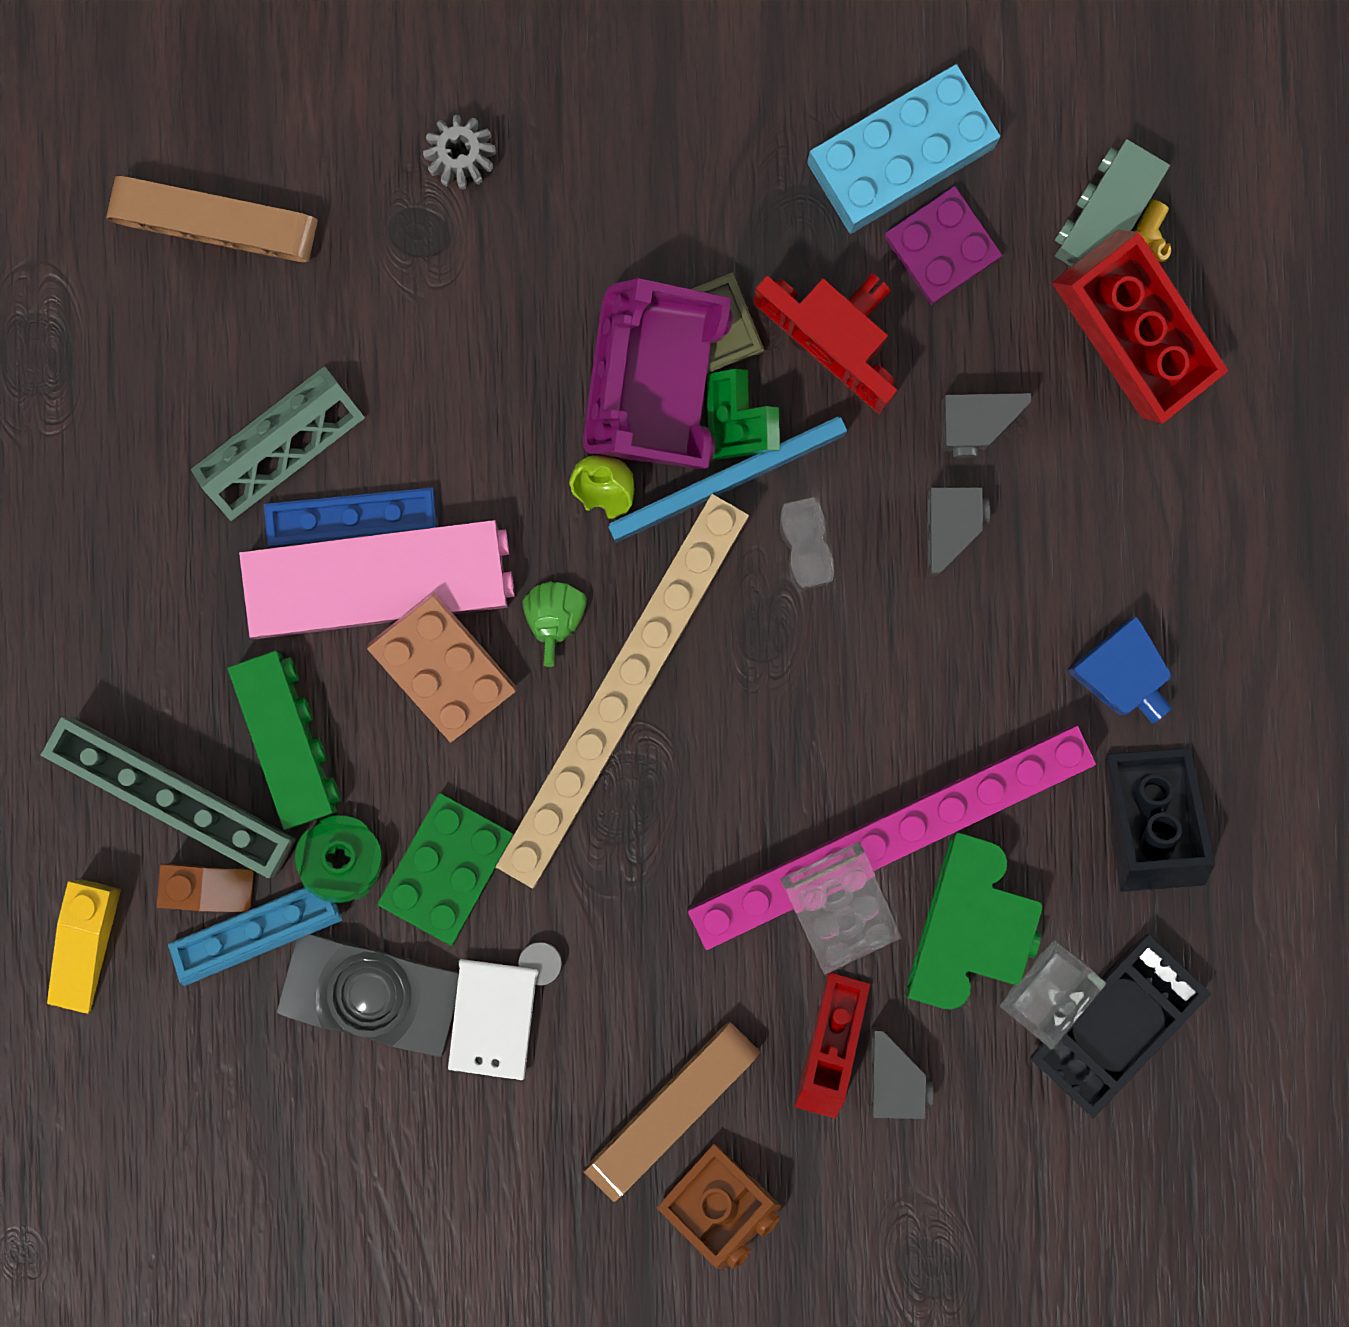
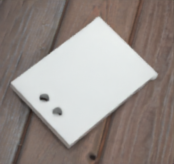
M460 959L448 1070L524 1080L538 970Z

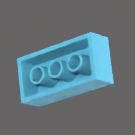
M955 64L809 152L807 164L851 235L992 151L1001 136L959 67Z

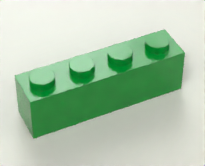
M273 651L228 667L229 675L283 830L337 813L338 810L335 803L341 802L340 793L333 777L327 779L321 763L327 761L326 753L320 738H312L307 723L313 721V717L306 698H298L294 682L299 681V677L292 658H284L283 652Z

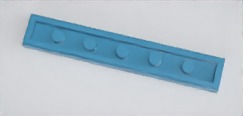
M841 417L829 420L780 443V451L757 454L610 523L608 527L615 543L708 501L711 494L715 496L723 494L844 437L847 429Z

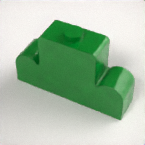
M954 832L951 834L904 994L907 998L942 1009L952 1010L958 1008L967 1001L970 995L971 985L969 978L966 976L968 971L1013 985L1021 982L1028 957L1034 958L1039 948L1041 933L1036 932L1042 912V905L1033 899L992 887V884L999 881L1007 870L1006 855L999 846L961 833Z

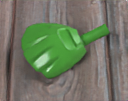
M550 581L532 588L522 601L523 611L531 631L537 640L545 642L544 666L546 667L554 666L555 643L566 640L573 632H576L587 607V598L584 593L569 584Z

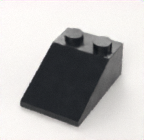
M1191 748L1107 754L1106 770L1113 854L1121 892L1206 885L1215 866V860Z

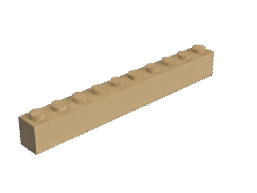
M711 494L497 863L496 868L532 889L537 885L749 517L748 514Z

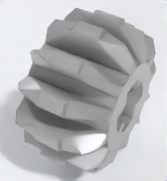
M454 115L453 127L450 128L447 127L443 120H439L437 126L441 135L428 133L426 136L427 142L434 147L423 151L424 158L433 161L428 167L430 174L435 176L443 173L441 182L446 187L452 183L455 177H457L459 188L463 190L467 186L466 177L471 176L476 184H480L483 180L478 169L491 172L493 164L487 157L496 154L495 145L487 143L491 138L490 131L487 128L477 131L478 121L475 118H471L466 126L463 127L460 115ZM465 145L468 155L460 154L457 160L454 159L451 150H460Z

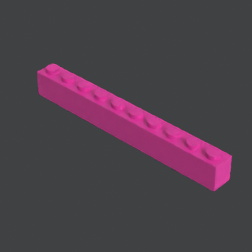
M1069 726L687 908V911L707 951L1095 766L1096 763L1079 727Z

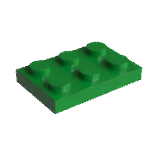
M440 792L377 905L452 946L515 833Z

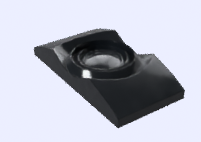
M1146 934L1107 970L1063 1027L1056 1028L1055 1026L1030 1056V1059L1094 1119L1203 1004L1211 993L1149 934Z

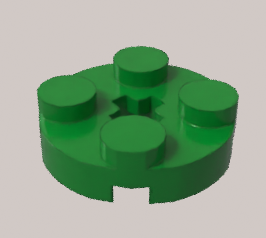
M331 816L321 820L320 824L314 826L310 831L307 830L301 836L295 851V865L305 890L321 900L341 903L353 899H361L369 893L370 888L375 884L381 872L382 853L377 838H375L374 834L368 830V827L363 822L348 816ZM337 850H345V857L350 859V862L344 864L340 869L333 868V863L327 862L328 856H335Z

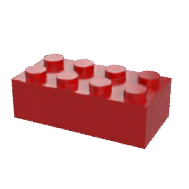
M1117 230L1052 282L1141 418L1163 424L1228 372L1227 367L1140 232Z

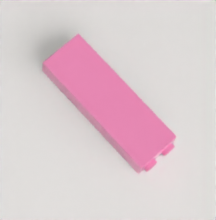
M495 520L239 553L249 637L253 639L396 622L433 591L453 614L508 608L507 598L515 597L512 572H504L502 561L503 555H509L506 529L499 530L498 523Z

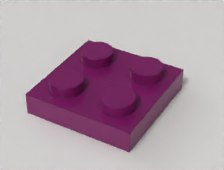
M955 186L884 235V238L931 306L1000 260L1003 256Z

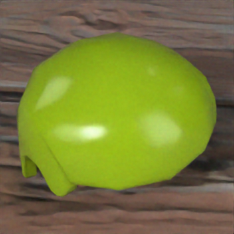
M605 455L587 456L576 463L570 475L569 484L572 494L584 503L585 509L591 510L594 507H602L605 509L609 519L627 514L632 506L635 491L633 473L623 461Z

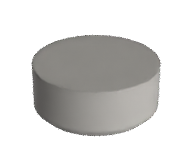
M534 942L523 950L519 957L518 966L537 969L536 985H546L555 980L560 973L562 959L559 951L550 943Z

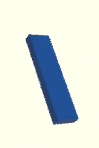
M433 488L264 504L268 547L311 544L437 528Z

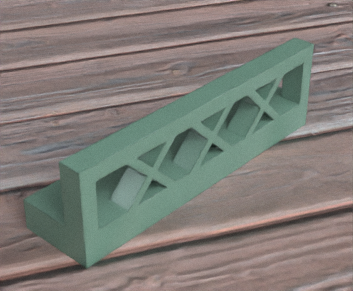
M324 366L191 468V471L205 493L227 518L232 521L365 417ZM339 400L349 411L347 415L336 423L324 422L325 411ZM299 431H313L311 443L303 449L290 448L291 439ZM265 457H279L277 469L269 475L256 474L258 463ZM232 483H246L244 494L230 505L219 494Z

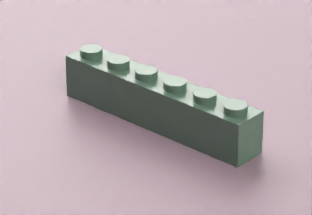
M60 718L41 753L42 757L268 879L278 875L297 840L292 835L75 718Z

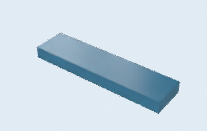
M302 888L169 943L168 947L179 982L186 986L342 921V917L337 903L321 900L312 893H309L305 888Z

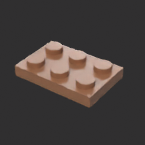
M434 591L367 645V650L450 743L516 692V685Z

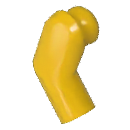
M1152 199L1134 231L1140 232L1158 262H1164L1171 255V245L1169 243L1165 244L1166 241L1162 238L1159 227L1169 208L1162 202Z

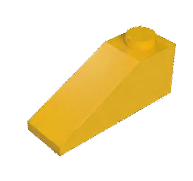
M83 879L68 881L57 923L47 1004L86 1014L91 1012L121 889Z

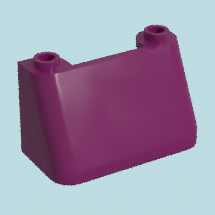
M640 278L615 283L607 288L600 310L583 435L584 449L587 453L696 469L708 468L709 461L715 452V439L711 436V432L707 427L700 426L710 346L711 343L719 341L723 335H727L731 329L733 315L730 310L731 298Z

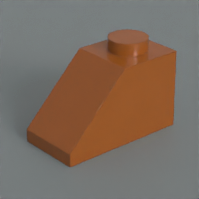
M173 862L160 864L156 908L210 912L249 911L252 909L255 871L245 868Z

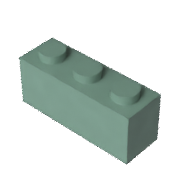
M1128 139L1125 140L1119 150L1111 147L1098 167L1100 171L1104 172L1098 185L1095 186L1089 183L1076 204L1082 208L1075 222L1067 219L1054 241L1061 244L1055 257L1072 267L1117 230L1131 231L1170 165Z

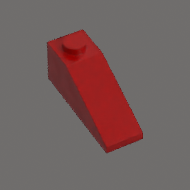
M829 972L803 1065L794 1104L795 1108L831 1118H836L846 1098L869 993V983Z

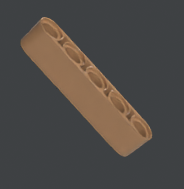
M115 176L106 216L107 220L127 227L305 263L309 262L318 222L316 218L299 212L124 176Z
M730 1021L726 1023L590 1161L583 1172L613 1202L617 1201L752 1064L761 1051Z

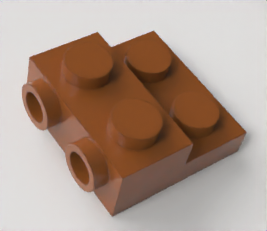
M713 1144L656 1208L716 1269L725 1271L728 1266L736 1269L748 1258L751 1250L747 1245L757 1234L765 1237L776 1227L780 1221L776 1213L782 1206L752 1176L747 1175L718 1145Z

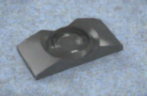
M311 933L297 939L295 942L277 1014L319 1028L364 1037L391 1047L442 1057L455 1010L459 972Z

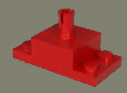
M870 273L866 281L847 300L826 280L822 279L799 304L795 300L798 294L789 284L780 278L774 282L769 276H766L756 287L753 304L880 415L892 401L898 390L892 386L895 379L883 367L875 364L872 368L869 365L870 361L882 349L888 335L874 324L868 316L891 293L887 284L883 282L873 294H869L880 280L878 276Z

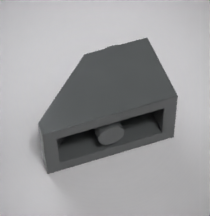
M1031 393L945 395L941 400L942 451H953V458L978 457V451H984L1031 403Z
M930 488L927 491V576H937L983 531V524H989L990 501L989 498H983L982 488Z
M871 1026L870 1113L872 1117L925 1119V1108H932L933 1083L926 1081V1075L881 1027Z

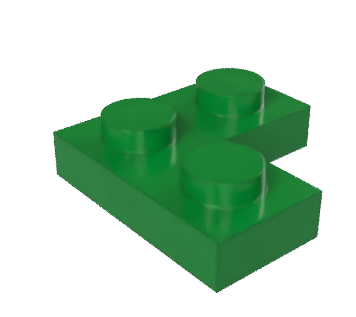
M731 369L707 374L708 429L711 432V436L715 439V452L712 459H727L780 451L779 407L764 406L749 409L748 370Z

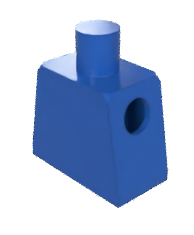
M1137 617L1125 621L1067 670L1071 676L1118 715H1127L1135 707H1138L1147 719L1154 724L1172 709L1157 690L1172 677L1171 673Z

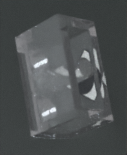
M1054 940L1037 957L1034 965L1025 974L1021 982L1011 988L1008 996L1000 1004V1007L1052 1050L1107 983L1085 963Z

